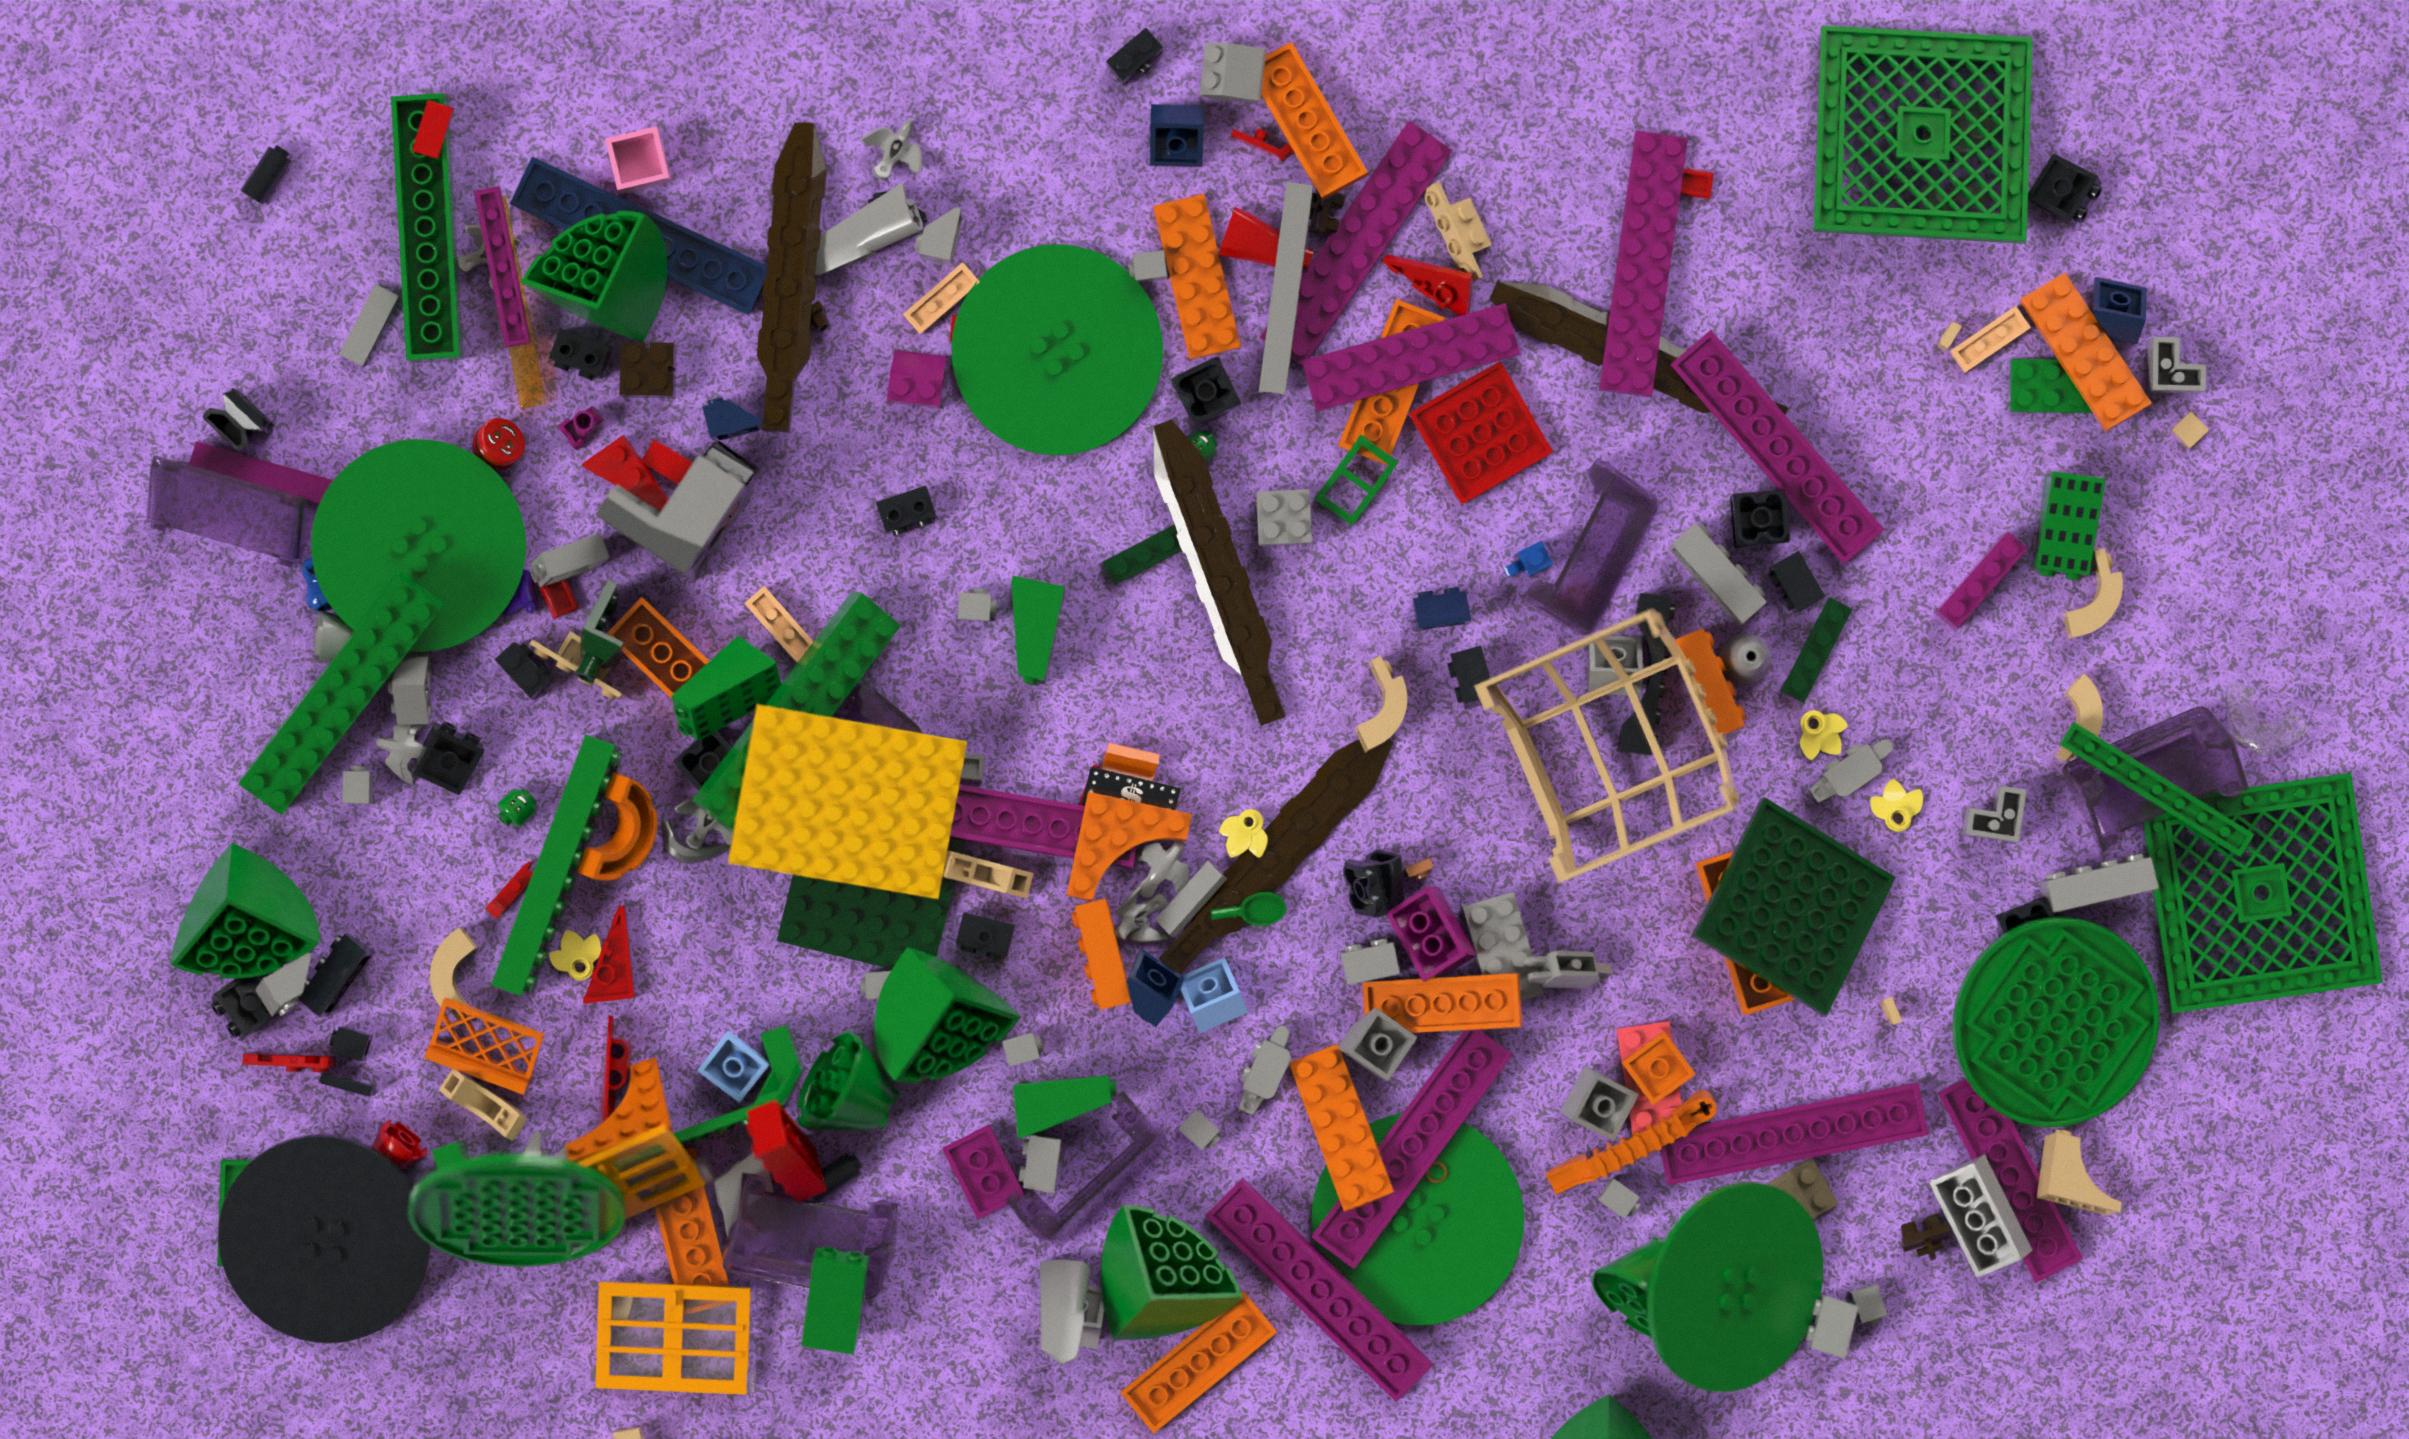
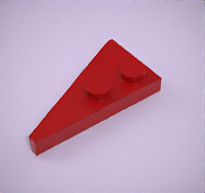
M1386 254L1383 258V263L1397 275L1399 272L1413 282L1411 286L1426 297L1433 299L1442 309L1447 307L1458 316L1470 313L1473 274Z
M622 435L582 463V466L614 485H619L660 511L663 510L669 501V498L642 462L625 435Z
M618 906L613 917L611 928L600 952L586 995H584L583 1004L635 998L626 906Z
M243 1054L242 1064L286 1066V1071L302 1072V1067H312L313 1072H329V1068L336 1067V1056Z

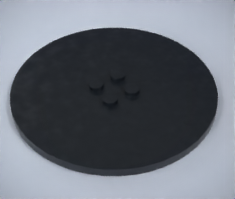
M325 1134L305 1135L282 1141L268 1148L255 1157L237 1176L226 1195L220 1213L218 1225L219 1252L223 1268L232 1288L245 1306L260 1320L275 1330L300 1340L316 1343H342L379 1331L396 1319L413 1300L425 1278L429 1264L431 1245L416 1233L408 1216L409 1198L415 1186L398 1165L386 1155L369 1145L347 1137Z

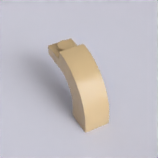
M2105 548L2093 551L2092 562L2097 577V591L2093 600L2081 609L2062 613L2068 639L2089 634L2102 627L2113 616L2120 603L2123 590L2122 572L2111 574L2110 569L2113 568V562L2110 553L2105 552Z
M1381 656L1371 660L1369 663L1382 691L1383 702L1381 710L1377 716L1356 726L1354 729L1365 753L1385 743L1396 732L1403 721L1407 709V688L1403 676L1392 679L1393 670L1387 660L1383 661Z
M463 927L457 928L444 939L436 950L431 963L430 984L434 998L440 1008L445 997L468 1005L457 989L456 973L462 961L476 951L478 947ZM451 1008L450 1011L457 1020L461 1019L458 1011Z
M452 1069L439 1088V1091L451 1101L473 1112L511 1141L522 1130L527 1120L522 1115L523 1112L510 1102L460 1071Z

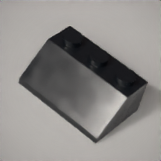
M345 933L343 937L341 935L336 937L330 946L333 949L327 958L323 956L315 967L317 973L312 980L306 979L303 993L298 998L318 1017L329 1016L374 953L373 950L349 933Z

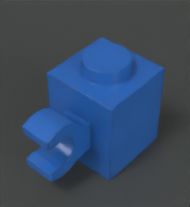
M1539 541L1517 552L1516 555L1519 561L1505 567L1504 571L1508 578L1525 571L1528 578L1551 567L1553 563L1543 542Z

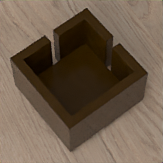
M621 342L619 395L623 398L675 399L676 374L668 372V367L671 370H676L677 346L674 343L650 342V348H648L645 342Z

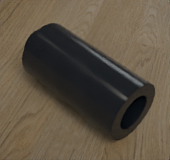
M278 145L274 149L268 147L240 191L263 205L290 164L291 160L287 158L290 153Z
M846 1152L822 1168L827 1191L811 1197L816 1204L861 1175L859 1169L863 1166L856 1155L850 1156Z

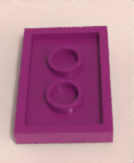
M990 1124L942 1148L977 1220L1025 1196Z

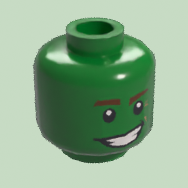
M1195 429L1187 435V438L1202 454L1206 463L1217 455L1216 447L1218 443L1208 430Z
M514 788L498 801L497 807L500 813L497 816L507 827L512 824L514 827L520 828L536 814L535 805L537 802L524 788L522 790Z

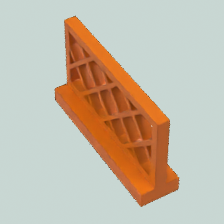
M445 997L424 1059L524 1095L531 1084L532 1074L545 1033ZM447 1007L457 1010L461 1019L451 1022L446 1014ZM475 1017L482 1019L486 1028L476 1031L470 1020ZM465 1023L470 1034L460 1038L454 1026ZM498 1027L507 1028L511 1037L501 1041L495 1029ZM448 1029L454 1041L446 1043L438 1040L440 1032ZM490 1032L495 1044L485 1047L479 1036ZM529 1036L537 1040L534 1047L526 1050L520 1038ZM473 1038L479 1050L470 1052L465 1048L463 1042ZM515 1041L520 1053L510 1056L504 1045ZM499 1048L504 1059L499 1062L492 1060L488 1051ZM524 1057L528 1064L527 1072L517 1069L513 1061Z

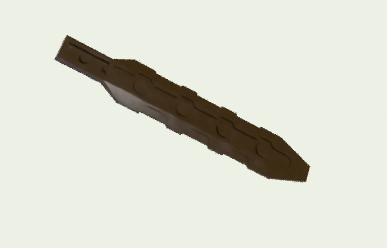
M794 123L774 166L772 195L774 196L773 212L767 246L769 247L768 265L762 293L764 298L763 318L757 346V357L767 376L762 424L764 432L790 433L795 380L810 358L812 336L810 322L812 301L815 300L816 293L815 268L817 250L820 249V214L822 198L825 196L827 174L825 160L814 123Z
M1497 281L1489 300L1495 306L1506 303L1510 320L1525 334L1549 345L1555 344L1582 356L1583 360L1598 367L1603 364L1610 313L1595 310L1573 300L1572 296L1547 285ZM1660 336L1653 389L1679 400V403L1696 411L1712 413L1670 365L1686 350L1669 343L1668 339ZM1775 402L1786 415L1788 407Z
M1173 419L1153 426L1154 477L1163 501L1167 503L1178 532L1176 536L1182 552L1186 553L1195 577V587L1201 602L1205 604L1215 631L1214 638L1222 659L1243 677L1261 726L1284 718L1287 715L1268 667L1272 639L1263 616L1259 614L1249 587L1251 583L1245 567L1240 563L1231 538L1232 532L1227 518L1221 512L1205 459Z
M1358 739L1335 751L1315 772V777L1295 798H1291L1280 809V814L1264 830L1268 837V844L1263 856L1259 858L1249 849L1241 854L1223 873L1227 880L1197 912L1196 918L1159 959L1169 968L1181 974L1215 937L1241 930L1247 923L1241 916L1212 920L1211 910L1240 906L1243 900L1250 895L1259 892L1272 893L1279 885L1282 886L1294 873V869L1315 847H1319L1330 835L1331 829L1374 788L1394 742L1388 739L1379 747L1365 753Z

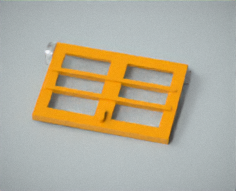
M665 1124L577 1162L604 1175L619 1188L626 1202V1219L715 1180L713 1170L707 1158L702 1156L696 1159L695 1163Z
M600 1281L596 1366H591V1382H596V1388L756 1394L757 1367H749L751 1287Z

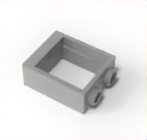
M601 533L541 553L531 563L530 573L534 582H538L541 588L596 569L610 557Z

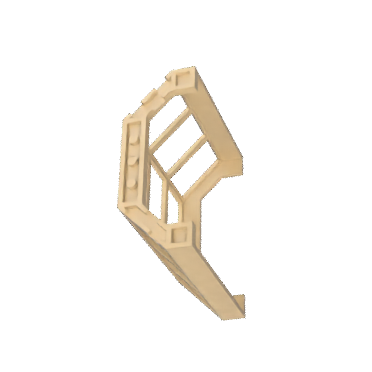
M1654 609L1475 685L1484 710L1491 709L1495 715L1499 713L1505 719L1502 721V725L1509 735L1548 826L1550 837L1552 839L1556 838V847L1552 848L1554 856L1549 858V861L1559 883L1739 807L1738 802L1740 798L1734 786L1728 755L1725 750L1728 747L1727 741L1723 733H1718L1715 723H1717V718L1712 708H1707L1704 701L1707 696L1702 684H1697L1693 674L1696 673L1694 664L1691 659H1686L1685 654L1666 628L1659 612L1656 613ZM1648 620L1654 637L1660 636L1673 656L1628 675L1603 638ZM1595 642L1620 679L1575 698L1550 661ZM1678 664L1715 753L1670 771L1633 683ZM1542 665L1567 702L1523 721L1498 684ZM1625 687L1662 775L1617 794L1580 705ZM1572 709L1609 797L1565 816L1528 728ZM1718 761L1723 785L1719 786L1727 805L1682 823L1673 779ZM1665 783L1674 827L1629 845L1620 802ZM1612 806L1620 850L1576 868L1568 824Z

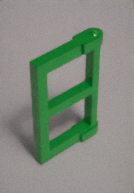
M1360 434L1357 441L1314 499L1353 526L1399 461L1367 439L1366 436ZM1361 446L1388 464L1373 487L1346 468ZM1341 474L1367 492V495L1352 515L1325 496Z

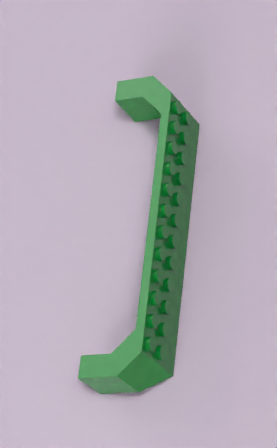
M789 1024L760 1034L772 1071L755 1103L673 1133L682 1146H684L683 1141L688 1139L691 1140V1143H695L708 1138V1132L713 1130L720 1134L734 1129L733 1123L741 1121L742 1126L746 1125L749 1122L747 1111L768 1102L777 1100L782 1107L790 1102L805 1068ZM464 1140L432 1150L438 1169L461 1160L470 1159ZM657 1144L612 1165L615 1166L616 1170L634 1164V1158L640 1157L641 1161L658 1156V1150L663 1147Z

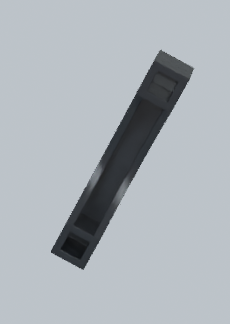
M1639 593L1635 616L1654 609L1656 613L1659 612L1668 629L1669 619H1674L1675 604L1671 603L1672 597ZM1648 620L1638 623L1637 625L1647 645L1649 666L1668 659V656H1664L1665 643L1660 636L1654 637ZM1667 669L1648 677L1646 690L1641 699V704L1653 732L1655 724L1659 725L1662 709H1658L1657 705L1658 698H1663L1665 683L1661 682L1662 672H1667ZM1634 711L1621 725L1617 752L1650 756L1651 747Z

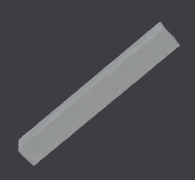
M1291 181L1286 183L1259 393L1268 392L1286 395L1313 185L1291 183Z

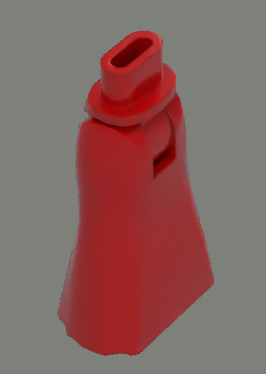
M1235 206L1218 255L1275 267L1280 230ZM1305 248L1303 269L1308 270L1314 250Z

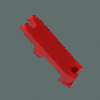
M1235 129L1231 133V137L1276 156L1281 162L1294 153L1287 143L1281 149L1265 143L1268 133L1261 129H1257L1254 137Z
M530 861L522 866L485 908L496 919L507 910L528 886L534 870L532 872L529 871V867L532 864Z

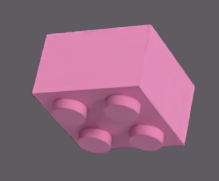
M657 126L605 139L617 190L620 194L672 182L660 130Z

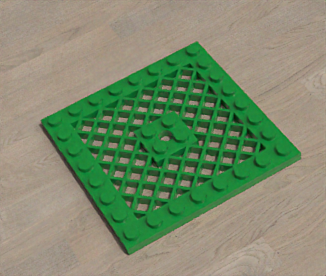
M1822 25L1820 28L1813 232L2025 244L2027 241L2033 37ZM1847 55H1848V56H1853V57L1847 62ZM1867 57L1880 58L1875 63H1872ZM1893 58H1902L1906 60L1899 65ZM1858 59L1868 68L1860 76L1851 67ZM1885 60L1894 69L1887 77L1877 68ZM1920 60L1933 61L1927 66H1925ZM1946 61L1959 63L1952 68ZM1911 62L1921 71L1913 79L1904 70ZM1937 63L1947 72L1939 80L1930 72ZM1973 63L1986 64L1978 69ZM1963 65L1973 73L1966 81L1956 73ZM1990 66L2000 75L1992 83L1982 74ZM1846 72L1854 79L1847 87ZM1871 72L1881 81L1873 89L1863 80ZM1897 74L1907 82L1900 90L1890 82ZM1924 75L1933 84L1926 92L1916 83ZM1949 77H1952L1960 86L1952 94L1943 85ZM1976 78L1986 87L1979 95L1969 86ZM2002 80H2003V95H2002L2001 92L1995 87V86L1998 85ZM1857 84L1867 93L1859 101L1850 93ZM1883 86L1893 94L1886 102L1876 94ZM1910 87L1920 96L1912 104L1902 95ZM1936 89L1946 97L1939 105L1929 97ZM1963 90L1973 99L1965 107L1955 98ZM1988 92H1991L1999 100L1992 108L1982 100ZM1845 98L1853 104L1846 113ZM1869 98H1872L1879 106L1873 114H1870L1863 106ZM1896 99L1903 105L1897 107V115L1889 107ZM1924 100L1930 108L1916 106ZM1949 102L1959 111L1952 118L1951 109L1943 108ZM1975 104L1985 112L1978 120L1968 111ZM2003 105L2001 120L1995 111ZM1856 110L1866 118L1859 126L1849 118ZM1883 111L1893 120L1885 128L1875 119ZM1962 115L1971 123V126L1965 132L1954 123ZM1988 117L1998 126L1991 134L1981 125ZM1846 123L1852 132L1844 138V126ZM1869 123L1879 132L1871 140L1861 131ZM1895 125L1896 140L1888 133ZM1920 128L1927 129L1930 133V138L1928 140H1920L1916 136V131ZM1950 129L1958 136L1951 144ZM1974 129L1985 138L1977 146L1967 137ZM2002 130V142L2000 145L1993 137ZM1855 135L1865 143L1857 152L1848 143ZM1882 136L1891 144V147L1884 153L1874 144ZM1961 141L1971 150L1963 158L1954 149ZM1988 142L1997 151L1990 159L1980 150ZM1845 149L1852 157L1843 164ZM1867 149H1870L1878 157L1871 165L1861 157ZM1894 150L1895 160H1904L1897 167L1887 158ZM1974 154L1984 163L1977 171L1966 162ZM1951 155L1958 163L1949 170L1943 163H1948ZM2000 156L2001 171L1993 164ZM1855 160L1864 169L1857 177L1847 169ZM1916 161H1925L1929 163L1924 168H1922ZM1881 162L1891 171L1883 179L1873 170ZM1908 163L1917 172L1910 180L1900 172ZM1934 165L1944 174L1936 182L1926 173ZM1959 167H1962L1970 175L1963 183L1953 175ZM1986 168L1997 177L1989 185L1979 176ZM1844 174L1851 182L1842 189ZM1867 174L1877 183L1869 191L1860 182ZM1894 175L1903 184L1896 192L1886 183ZM1920 177L1930 186L1922 194L1913 185ZM1947 178L1956 187L1949 195L1939 186ZM1973 180L1983 189L1975 197L1966 188ZM1999 182H2000V197H1999L1998 194L1992 189V188H1993L1996 184H1998ZM1853 186L1864 195L1856 203L1846 194ZM1880 187L1890 196L1882 205L1872 195ZM1906 189L1917 198L1909 206L1899 197ZM1933 190L1943 199L1936 207L1925 198ZM1959 192L1970 201L1962 209L1952 200ZM1986 193L1996 202L1989 210L1978 201ZM1868 199L1874 207L1860 205ZM1894 201L1900 208H1887V206ZM1921 202L1927 210L1913 208ZM1947 204L1953 211H1941L1940 209ZM1971 206H1974L1980 213L1966 211ZM1999 208V214H1994L1993 212Z
M2351 773L2192 795L2224 816L2232 817V821L2238 820L2247 827L2248 831H2253L2262 838L2255 850L2249 845L2245 850L2251 853V855L2244 864L2233 858L2234 854L2232 852H2225L2217 846V843L2212 842L2203 834L2150 801L2139 803L2147 857L2152 858L2159 888L2152 891L2171 1013L2383 983ZM2327 803L2328 811L2319 804ZM2311 805L2303 816L2293 809L2295 807ZM2284 809L2277 820L2267 813V811ZM2314 809H2317L2326 816L2319 827L2308 820ZM2289 812L2300 820L2292 831L2281 823ZM2258 813L2251 823L2240 816ZM2262 816L2273 823L2266 835L2255 827ZM2328 822H2330L2332 837L2322 831ZM2179 824L2174 833H2172L2171 825ZM2303 824H2306L2315 831L2307 842L2296 835ZM2184 827L2195 835L2187 846L2176 838ZM2277 828L2288 834V837L2281 846L2270 838ZM2319 835L2330 842L2323 853L2311 846ZM2198 839H2201L2210 846L2203 857L2191 850ZM2292 839H2295L2304 846L2296 857L2285 850ZM2266 842L2277 849V852L2270 861L2259 854ZM2174 843L2184 850L2177 860ZM2332 848H2334L2336 864L2326 857ZM2214 850L2225 857L2218 868H2215L2206 861ZM2307 850L2319 857L2312 868H2309L2300 861ZM2187 854H2190L2199 861L2191 872L2180 865ZM2281 854L2293 861L2286 871L2284 863L2274 864ZM2255 857L2266 864L2264 866L2248 868ZM2229 861L2240 868L2230 870L2231 879L2221 872ZM2323 861L2333 868L2327 879H2324L2315 872ZM2202 865L2214 872L2207 883H2204L2195 876ZM2296 865L2308 872L2300 883L2289 876ZM2178 869L2188 876L2181 886ZM2336 875H2338L2340 890L2331 884ZM2218 876L2229 883L2221 895L2210 887ZM2312 876L2322 883V886L2315 895L2304 887ZM2191 880L2203 887L2195 899L2184 891ZM2287 881L2296 887L2290 897ZM2259 885L2265 886L2268 891L2266 899L2262 901L2256 899L2254 895V890ZM2327 887L2338 895L2330 906L2320 899V896ZM2232 889L2235 905L2226 899V896ZM2207 891L2218 899L2210 910L2199 902ZM2301 891L2311 898V901L2304 910L2293 902ZM2182 896L2192 902L2185 912ZM2340 901H2342L2344 916L2334 910ZM2222 902L2233 910L2225 921L2215 914V911ZM2316 902L2327 910L2319 921L2308 913ZM2196 906L2206 913V916L2199 925L2188 917ZM2291 907L2300 913L2293 925L2283 918L2284 916L2292 915ZM2330 914H2333L2342 921L2334 932L2323 925ZM2236 915L2238 923L2247 922L2241 932L2229 925ZM2211 917L2222 925L2214 936L2203 929ZM2274 918L2267 928L2256 921ZM2304 918L2315 924V927L2308 936L2297 929ZM2278 921L2289 928L2282 940L2271 933ZM2186 922L2195 928L2189 939ZM2252 925L2263 932L2256 943H2253L2244 936ZM2344 927H2346L2348 943L2338 936ZM2225 929H2228L2237 936L2230 947H2227L2218 940ZM2319 929H2322L2331 936L2323 947L2312 940ZM2199 933H2202L2211 940L2203 951L2192 944ZM2293 933L2304 939V942L2297 951L2286 944ZM2267 936L2278 943L2271 954L2260 948ZM2241 940L2252 947L2245 958H2242L2233 951ZM2335 940L2346 947L2339 958H2336L2327 951ZM2214 944H2217L2226 951L2218 962L2207 955ZM2308 944L2320 951L2312 962L2301 955ZM2190 948L2199 954L2193 965ZM2282 948L2293 954L2286 966L2275 959ZM2256 951L2267 958L2259 970L2249 963V960ZM2350 954V961H2343ZM2230 955L2241 962L2233 974L2222 966ZM2324 955L2335 962L2317 965ZM2203 959L2215 966L2207 978L2196 970ZM2297 959L2308 966L2290 969ZM2271 962L2281 969L2280 971L2264 973ZM2245 966L2255 973L2238 976ZM2218 970L2230 977L2212 980ZM2194 975L2204 982L2195 983Z

